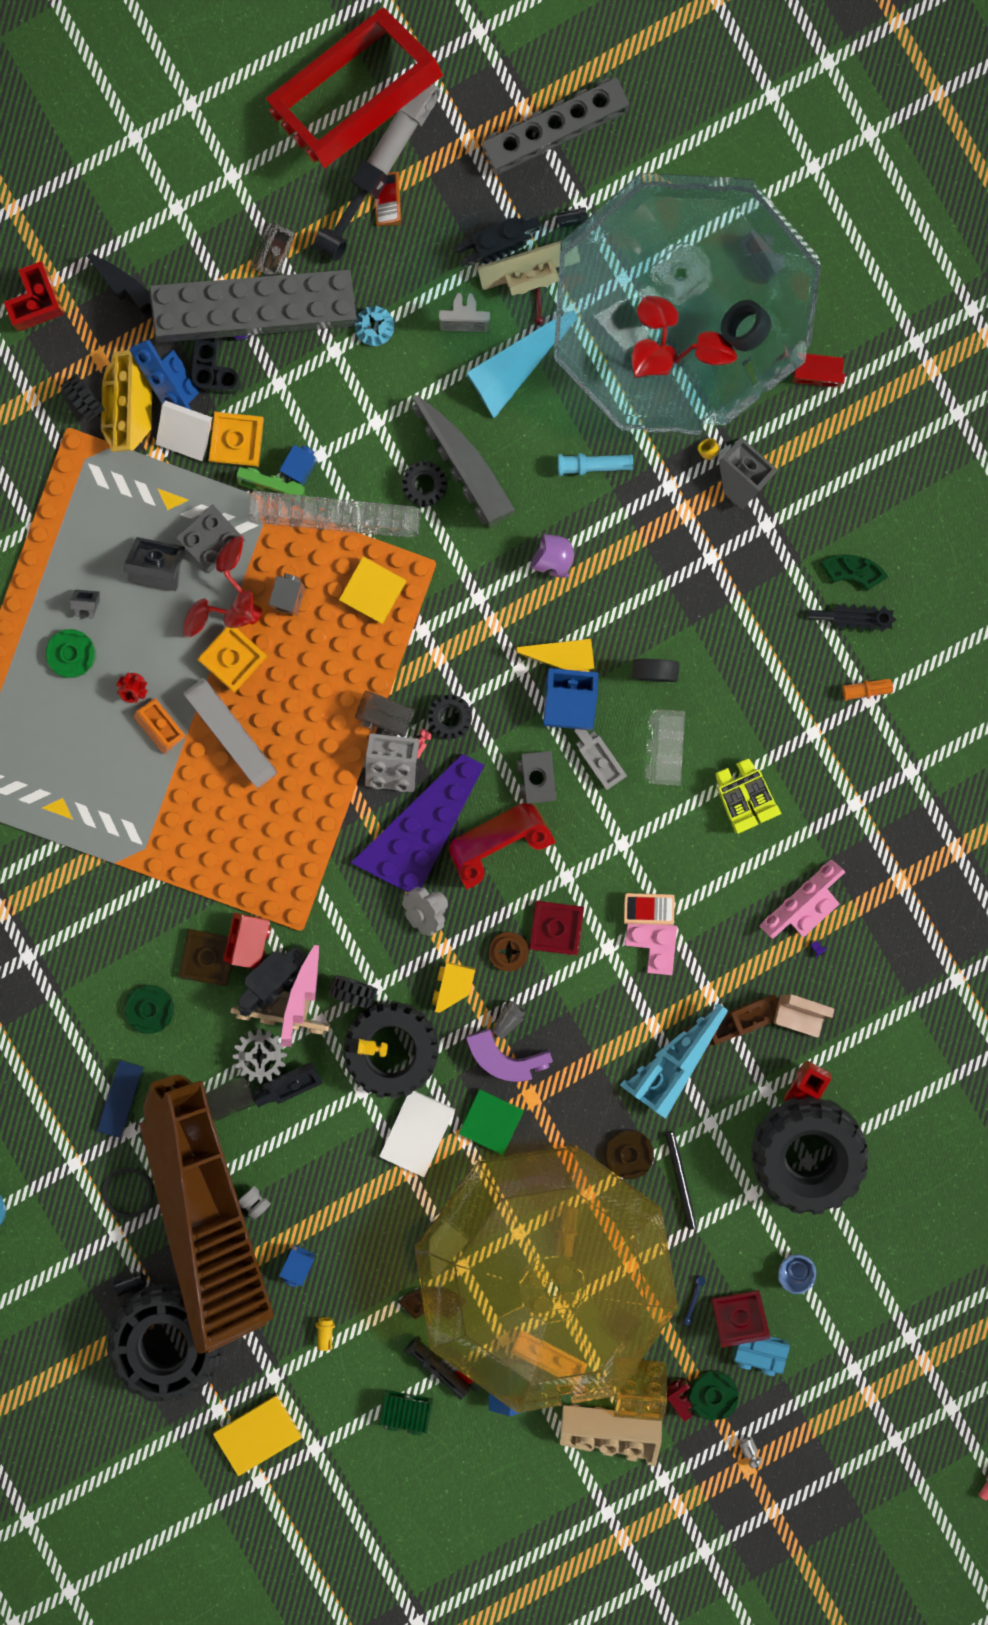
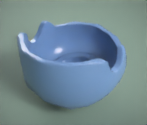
M791 1254L782 1261L779 1267L778 1280L784 1290L792 1294H803L814 1285L816 1266L809 1257L802 1254Z

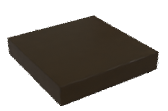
M189 928L179 977L227 987L232 968L231 964L223 961L228 936Z

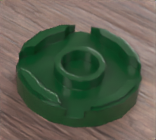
M144 985L135 989L128 996L125 1003V1016L133 1029L143 1034H154L162 1031L171 1023L175 1005L172 996L164 988L158 985Z
M709 1370L703 1372L694 1379L690 1386L689 1398L692 1408L700 1417L706 1420L726 1419L734 1412L738 1405L737 1386L732 1378L722 1371Z

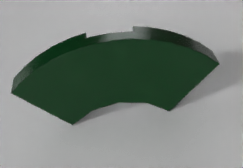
M843 554L820 562L821 567L832 584L841 580H851L860 584L868 591L889 577L875 562L860 556Z

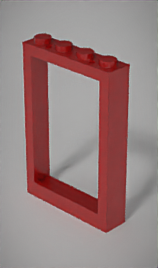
M382 7L268 96L266 100L271 106L268 111L277 123L281 120L282 128L289 136L294 135L293 139L300 149L306 148L305 152L313 163L318 161L325 169L444 75L436 59ZM388 33L417 64L320 140H317L289 109L381 36Z

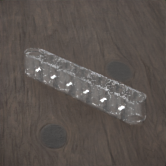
M259 491L250 494L248 519L257 523L407 538L419 535L421 515L420 509L411 506Z

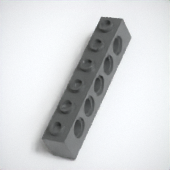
M617 77L612 80L606 78L600 81L596 88L589 91L587 89L581 90L574 95L573 99L567 102L565 100L558 101L552 105V109L544 113L543 111H538L523 123L520 121L515 122L507 127V131L501 134L495 132L487 136L485 141L482 142V150L494 175L497 176L627 113L630 104ZM601 99L606 105L599 108L593 104V101ZM573 110H580L583 116L581 118H574L570 113ZM558 121L561 127L552 129L548 126V123ZM534 131L539 137L535 140H529L526 134ZM507 142H513L517 147L513 151H507L503 146Z

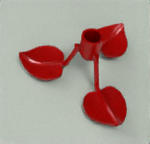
M645 296L642 298L637 307L639 321L651 329L662 328L660 346L651 339H644L636 343L632 352V369L635 378L647 375H668L674 363L679 364L681 359L694 349H696V358L705 364L725 365L737 360V354L732 345L720 333L713 331L699 334L697 344L693 343L677 356L676 350L673 347L665 346L667 326H675L678 322V312L675 306L668 300L658 296Z
M243 535L229 541L220 551L216 561V570L220 573L223 572L224 576L240 594L228 610L208 606V600L205 598L195 602L187 612L184 620L183 635L185 638L195 636L204 628L208 620V613L211 611L225 614L224 625L228 628H238L248 624L253 625L260 619L262 608L253 603L252 592L249 590L243 591L230 575V570L236 567L242 553Z

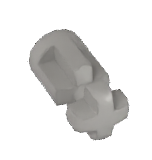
M749 1436L740 1440L739 1446L745 1458L751 1459L748 1463L749 1467L753 1469L762 1465V1458L760 1456L756 1457L758 1450L752 1437Z

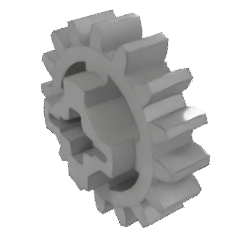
M258 1029L257 1035H254L252 1031H248L249 1038L246 1039L241 1036L240 1040L243 1044L235 1045L234 1047L239 1050V1054L233 1055L234 1059H239V1063L235 1065V1068L242 1067L243 1071L240 1075L244 1076L248 1073L250 1075L249 1081H252L254 1077H258L259 1083H262L265 1076L271 1081V1074L273 1072L277 1075L280 1074L278 1066L285 1067L286 1065L281 1061V1058L287 1057V1053L281 1052L284 1046L277 1043L280 1036L270 1037L271 1030H268L266 1035L262 1034L261 1029ZM255 1040V1047L251 1051L244 1052L246 1046ZM264 1040L269 1041L275 1047L276 1051L269 1050L265 1046ZM259 1044L261 1045L262 1053L267 1054V1057L262 1060L261 1067L258 1058L253 1056V1054L258 1052ZM269 1060H276L274 1066L270 1070L265 1071V1064ZM245 1061H250L254 1064L255 1071L248 1068Z

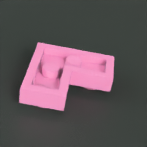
M627 924L625 945L649 948L647 973L672 975L677 926Z

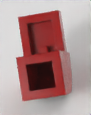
M808 1060L805 1061L796 1072V1078L784 1096V1101L792 1098L803 1099L806 1096L820 1099L832 1080L831 1073Z

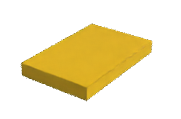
M278 1394L213 1433L238 1476L302 1439V1434Z

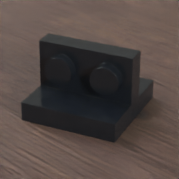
M136 537L124 563V572H128V582L176 591L179 584L180 565L185 555V547Z

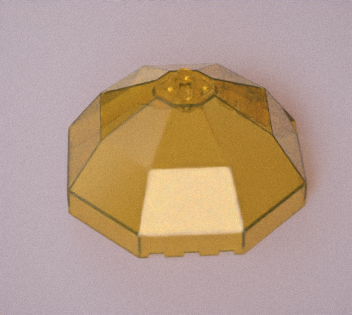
M575 1144L476 1159L450 1198L415 1244L430 1349L516 1413L560 1406L561 1395L569 1394L571 1404L616 1396L678 1309L662 1208ZM550 1282L560 1286V1291L556 1292V1296H551L550 1293L545 1291V1288L550 1286Z

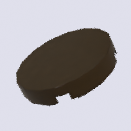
M633 1129L622 1130L615 1133L608 1141L605 1148V1160L609 1169L617 1176L624 1179H637L645 1175L654 1161V1149L650 1140L642 1132Z

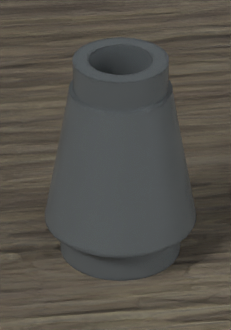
M510 1001L508 1005L504 1004L492 1031L498 1037L504 1039L506 1035L525 1019L526 1011L513 1001Z

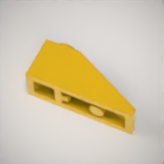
M591 639L517 647V654L557 669L586 672L594 670Z

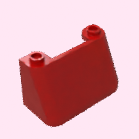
M526 802L521 803L455 838L451 842L449 853L467 890L479 884L484 878L485 871L481 859L520 838L525 837L528 844L537 850L547 848L556 843L535 805L527 804Z

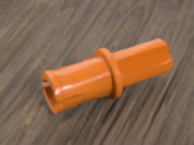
M891 679L872 682L864 680V683L843 685V697L847 701L864 697L870 699L871 696L890 694L893 692V683Z

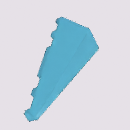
M571 309L467 372V377L493 418L499 414L501 409L512 398L513 394L575 319Z
M717 1003L715 1005L716 1009L705 1018L700 1017L692 1029L688 1032L683 1031L655 1054L657 1058L646 1067L641 1066L637 1069L638 1073L629 1081L624 1080L620 1086L666 1119L728 1010Z

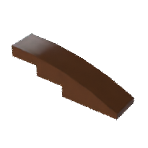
M776 994L728 1011L707 1048L774 1022L779 1002ZM691 1026V1027H689V1028H687V1029H684V1030L680 1031V1034H681L683 1031L688 1032V1031H689L690 1029H692L694 1026Z

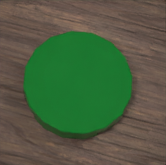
M75 629L59 631L50 638L45 649L46 661L50 668L57 675L65 678H78L85 675L93 667L96 659V648L92 639L85 633Z

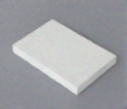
M413 1091L412 1094L406 1097L379 1157L425 1177L455 1109L422 1093Z

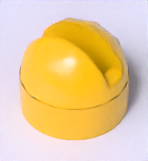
M707 438L698 445V451L704 459L713 460V457H717L719 454V446L715 439Z

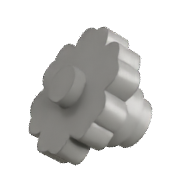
M415 887L403 896L402 905L407 910L405 916L412 927H418L422 935L432 936L444 927L445 918L442 914L447 909L448 902L441 892L428 893L425 888Z

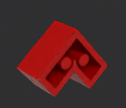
M42 261L18 270L27 293L5 301L4 304L12 325L19 332L65 315L49 270Z

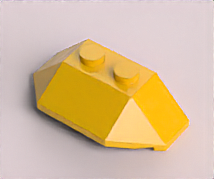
M125 350L113 353V360L109 364L102 380V406L104 410L101 412V431L112 452L133 451L151 430L152 387L131 352Z

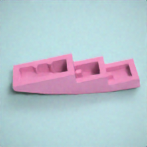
M318 945L313 946L301 966L292 987L284 1014L281 1046H292L293 1023L303 1024L305 1000L315 1001L319 961Z

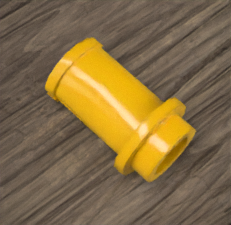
M321 1317L315 1324L316 1328H318L316 1348L320 1351H329L333 1348L332 1331L335 1328V1323H333L332 1318Z

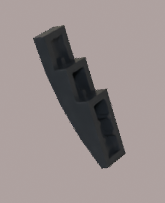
M92 253L86 255L120 300L130 295L143 313L151 309L150 292L138 281L112 263Z

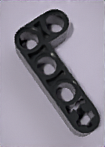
M222 337L195 340L192 380L196 387L201 391L211 393L235 394L241 388V379L237 372L229 367H219ZM212 349V356L209 359L201 358L203 350ZM203 373L210 374V380L206 384H201L198 381ZM234 376L235 382L231 386H224V378Z

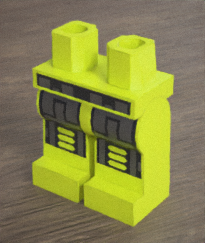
M749 758L736 763L741 776L735 779L732 778L728 768L715 773L719 785L716 789L734 832L737 834L758 825L757 821L763 823L781 814L762 777L760 769H755Z

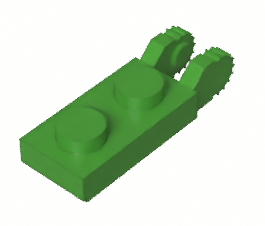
M239 467L237 472L238 485L281 500L295 502V504L304 502L305 487H303V484H298L296 481L286 483L280 477L262 475L254 468L247 467L244 469Z

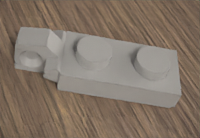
M574 729V732L581 740L576 743L579 748L578 750L606 790L627 777L595 731L589 734L587 730Z

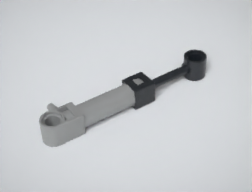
M432 84L396 113L368 161H362L351 179V182L358 188V191L334 230L324 227L319 231L313 243L315 250L335 262L343 256L348 246V241L342 237L344 231L367 194L374 199L379 197L390 179L387 176L416 127L423 125L437 103L441 92L439 87Z

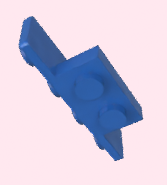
M150 340L133 345L129 351L162 405L165 401L192 410L189 403L197 396L199 391L175 351L171 350L160 358Z

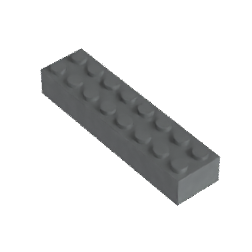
M351 270L150 286L149 294L156 343L354 326L357 320Z

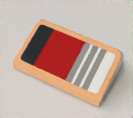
M625 894L624 924L674 925L675 896L666 894Z

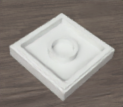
M165 401L162 405L156 445L203 461L206 454L212 417Z

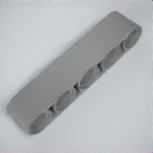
M204 678L184 692L188 701L257 788H260L278 774L273 765Z

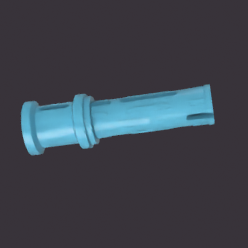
M579 453L578 456L558 454V476L570 473H579L580 476H583L586 472L633 470L632 454L588 457L583 453Z

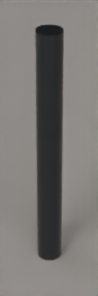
M675 1131L667 1132L665 1136L688 1230L696 1229V1219Z

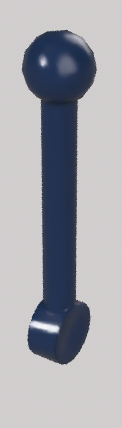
M697 1276L695 1279L696 1287L686 1316L682 1318L683 1325L691 1324L690 1317L701 1286L705 1284L703 1276Z

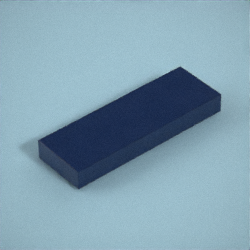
M119 1060L97 1131L122 1138L144 1066Z

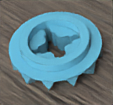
M378 306L366 307L358 313L355 322V332L363 343L370 346H379L391 338L394 332V321L386 309ZM370 317L375 322H381L378 326L379 335L373 329H367L370 326Z

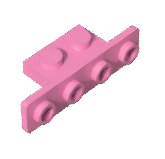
M830 860L808 881L803 883L790 898H787L777 910L769 915L760 924V928L773 939L791 923L802 937H805L839 905V902L829 892L828 888L845 871L833 860Z

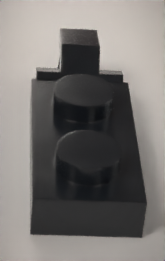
M310 1062L268 1081L253 1090L252 1094L258 1107L269 1102L280 1104L323 1083L313 1063Z

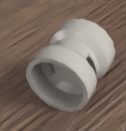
M255 1185L238 1200L240 1207L248 1211V1216L252 1221L271 1205L267 1198H262L259 1195V1190ZM259 1199V1201L250 1209V1207Z

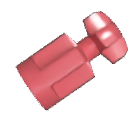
M425 729L419 731L421 737L419 738L417 759L420 758L421 753L427 746L424 743L425 740L432 738V734Z

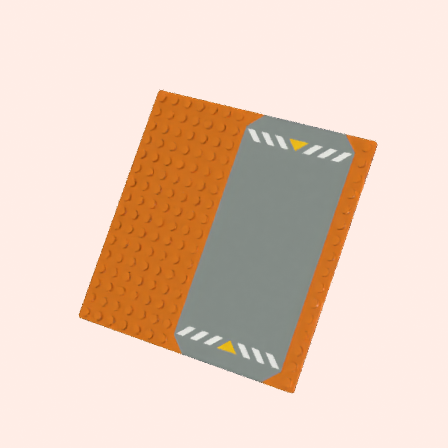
M67 428L0 609V822L295 930H303L363 769L370 733H376L435 571L436 562L427 557L136 451L112 452L107 441L72 428ZM212 504L244 536L245 541L243 542L239 562L234 569L230 570V575L243 591L249 590L252 592L253 603L262 608V615L257 623L253 625L248 624L237 629L268 656L235 693L197 660L226 628L224 625L225 614L211 611L208 613V620L204 628L198 634L186 638L183 635L185 617L195 602L205 598L208 600V606L228 610L240 594L224 576L223 572L220 573L215 568L208 573L186 548L180 565L179 584L176 591L128 582V572H124V563L136 537L183 546L176 537ZM362 557L407 580L383 624L339 600ZM284 573L299 577L301 583L306 587L298 616L274 610L269 606L276 577H283ZM75 589L100 591V601L92 619H89V612L86 610H82L80 618L75 615V609H70V599ZM64 629H75L85 633L92 639L96 648V659L93 667L85 675L78 678H65L57 675L46 661L45 649L48 641L52 636ZM127 672L140 674L145 679V682L148 683L145 688L148 690L145 698H139L137 703H127L116 693L119 688L116 684L120 676L125 678ZM204 678L276 769L278 774L260 788H257L184 695V692L200 679ZM154 698L158 700L186 735L182 741L166 754H162L133 717L138 709Z

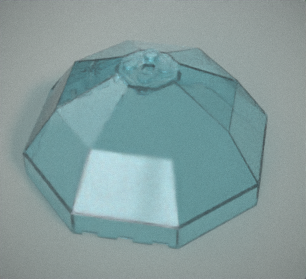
M639 173L561 241L554 359L620 430L642 429L646 430V432L660 433L677 431L682 432V434L699 435L702 433L701 424L727 425L761 398L760 393L770 391L805 363L806 350L812 341L814 312L816 310L817 289L821 272L819 257L753 179ZM676 269H687L685 271L686 277H675ZM645 296L662 297L675 306L678 312V322L675 326H667L665 346L673 347L676 350L677 356L693 343L697 344V337L703 332L713 331L722 335L721 321L730 307L739 301L747 299L755 301L770 316L771 328L767 338L760 346L750 351L743 352L733 347L737 354V360L733 363L725 365L705 364L696 358V349H694L681 359L679 364L674 363L668 375L634 377L632 352L636 343L644 339H651L660 346L662 328H648L638 319L637 307ZM756 314L749 315L743 319L736 330V337L748 333L754 325ZM750 360L755 367L758 382L755 385L744 367Z

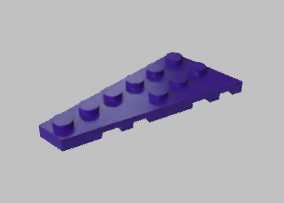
M462 754L351 863L406 892L411 891L415 887L422 888L485 765Z

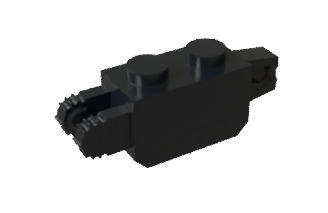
M515 216L471 235V239L456 245L454 249L456 253H462L473 247L475 248L476 254L465 257L460 262L464 268L478 262L486 264L526 246L527 241L532 239L531 234L541 230L542 226L538 217L525 221L524 217L518 218V216Z
M297 946L284 955L281 952H272L245 978V993L238 999L240 1015L249 1017L259 1007L265 1010L269 1005L273 1006L281 997L280 994L286 988L289 990L293 987L298 976V970L306 960L307 954Z

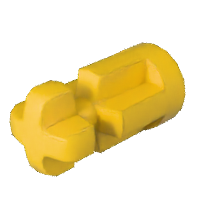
M359 1039L357 1054L374 1056L375 1052H379L380 1057H385L388 1046L383 1042L380 1046H376L375 1041Z

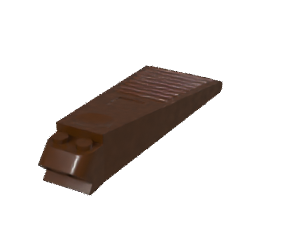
M173 1075L151 1083L143 1103L145 1121L139 1123L195 1349L198 1353L202 1354L204 1352L210 1353L267 1325V1322L271 1321L274 1315L210 1113L204 1084L202 1081L192 1083L182 1075Z

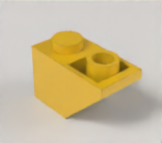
M447 962L445 967L440 966L437 981L442 982L440 991L435 990L432 1005L436 1006L435 1012H442L470 994L476 968Z

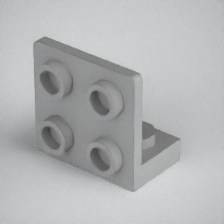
M370 733L366 754L365 786L375 789L414 792L419 739Z

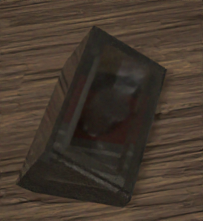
M268 223L249 268L265 276H278L295 233L276 223Z

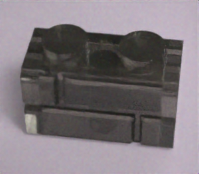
M365 690L355 718L361 720L360 726L370 730H374L375 726L383 729V735L405 737L415 709Z

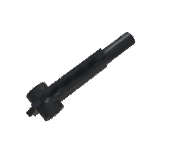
M844 603L842 606L836 604L833 611H808V619L833 621L834 627H840L842 630L848 625L853 631L858 625L861 631L868 626L871 632L876 627L883 632L885 629H892V623L897 620L893 617L894 610H887L885 606L878 611L875 605L868 610L865 604L860 609L853 604L848 609Z

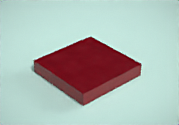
M535 900L529 950L578 956L584 906Z
M760 1290L711 1299L721 1348L770 1339Z

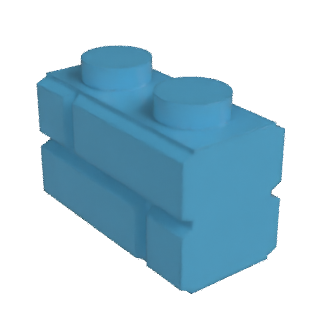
M770 1336L768 1340L735 1345L732 1358L734 1362H737L738 1367L750 1370L753 1366L760 1368L761 1372L766 1375L775 1376V1373L782 1374L784 1371L790 1345L786 1340Z

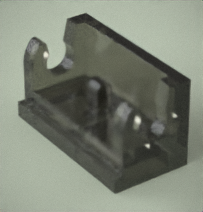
M245 1077L206 1093L213 1122L256 1105L253 1099L252 1088Z

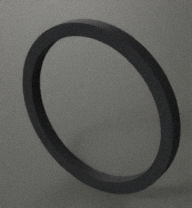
M134 1168L119 1169L112 1173L104 1184V1202L108 1209L117 1216L124 1218L136 1217L142 1214L152 1201V1184L149 1178L140 1170ZM133 1172L140 1175L147 1183L149 1189L148 1201L138 1212L122 1213L110 1204L107 1189L110 1181L117 1174Z

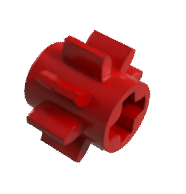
M127 672L125 678L120 676L116 684L119 687L116 693L127 703H137L139 698H145L148 692L145 688L148 683L145 682V679L140 674Z

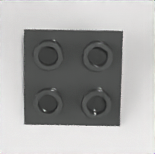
M212 504L176 538L210 573L216 568L217 557L222 548L241 534Z

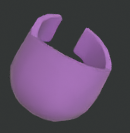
M543 533L540 539V547L532 559L530 568L543 573L546 570L552 569L550 571L551 576L559 578L569 577L570 574L567 571L574 560L572 544L564 537Z

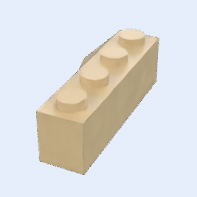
M563 1405L560 1445L585 1451H592L596 1448L603 1455L623 1454L626 1455V1460L636 1462L637 1458L647 1460V1465L656 1466L662 1442V1415L652 1412L636 1413L625 1409L616 1411L606 1410L602 1407L585 1408L579 1405Z

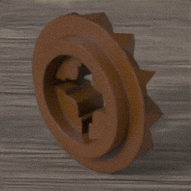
M513 932L499 934L493 939L489 948L492 963L503 971L518 970L525 964L529 954L528 945L524 938ZM508 941H510L512 949L520 951L512 954L510 962H508L506 954L498 952V950L506 949Z

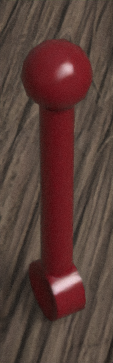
M540 287L536 288L537 317L534 320L538 326L544 323V319L541 316Z

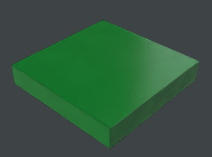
M479 1089L459 1131V1135L503 1155L524 1109Z

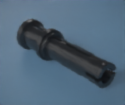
M419 1335L407 1345L404 1353L406 1355L410 1354L419 1363L421 1369H428L459 1400L467 1395L471 1387L467 1386L452 1370L437 1358V1352L430 1350L421 1342Z

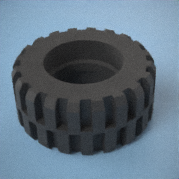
M398 1001L381 1002L365 1009L353 1021L344 1040L343 1057L346 1061L348 1073H351L353 1076L352 1080L357 1085L360 1084L365 1092H372L376 1094V1097L380 1098L386 1096L396 1099L402 1095L408 1096L416 1089L419 1090L433 1074L439 1054L438 1037L431 1021H428L425 1014L420 1010L414 1009L412 1005L407 1003L406 1005L401 1004ZM384 1027L401 1028L413 1040L415 1047L414 1058L405 1069L399 1072H384L371 1062L369 1055L357 1054L359 1039L370 1041L373 1034Z

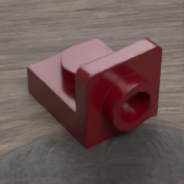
M686 1378L681 1381L676 1379L668 1385V1390L665 1393L672 1406L685 1422L692 1417L689 1410L692 1405L684 1394L680 1395L688 1390L690 1386Z

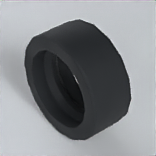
M748 299L739 301L731 306L721 321L722 337L736 350L743 352L760 346L767 338L771 328L769 314L755 301ZM756 314L754 325L748 333L736 337V330L743 319L749 315Z
M633 659L631 678L642 681L677 682L679 678V662L663 659Z

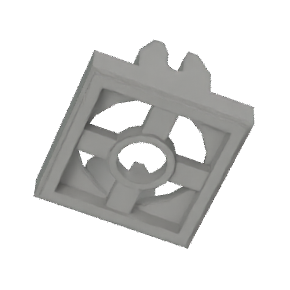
M458 293L453 301V311L439 310L440 330L490 331V312L476 311V301L472 293L468 295L466 306L462 305V295Z

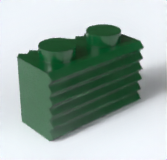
M385 1390L378 1424L383 1425L384 1429L390 1431H397L400 1428L407 1430L412 1435H422V1432L427 1433L433 1398Z

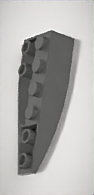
M415 395L413 397L415 404L411 406L418 419L424 418L427 426L424 427L431 440L436 438L440 445L437 448L444 462L449 460L453 468L450 469V472L457 483L459 481L463 483L462 492L469 504L475 503L477 507L475 514L481 524H487L491 528L513 515L515 509L490 467L475 447L438 410L418 395Z

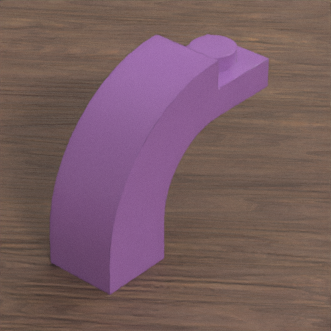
M491 1028L467 1035L469 1047L479 1065L491 1075L506 1081L521 1082L531 1080L530 1069L534 1068L535 1072L549 1068V1063L553 1062L550 1050L521 1059L506 1056L498 1049Z

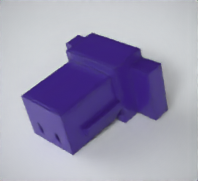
M817 940L810 945L817 954L815 955L816 958L819 955L822 956L824 951L828 949L827 947L823 948Z

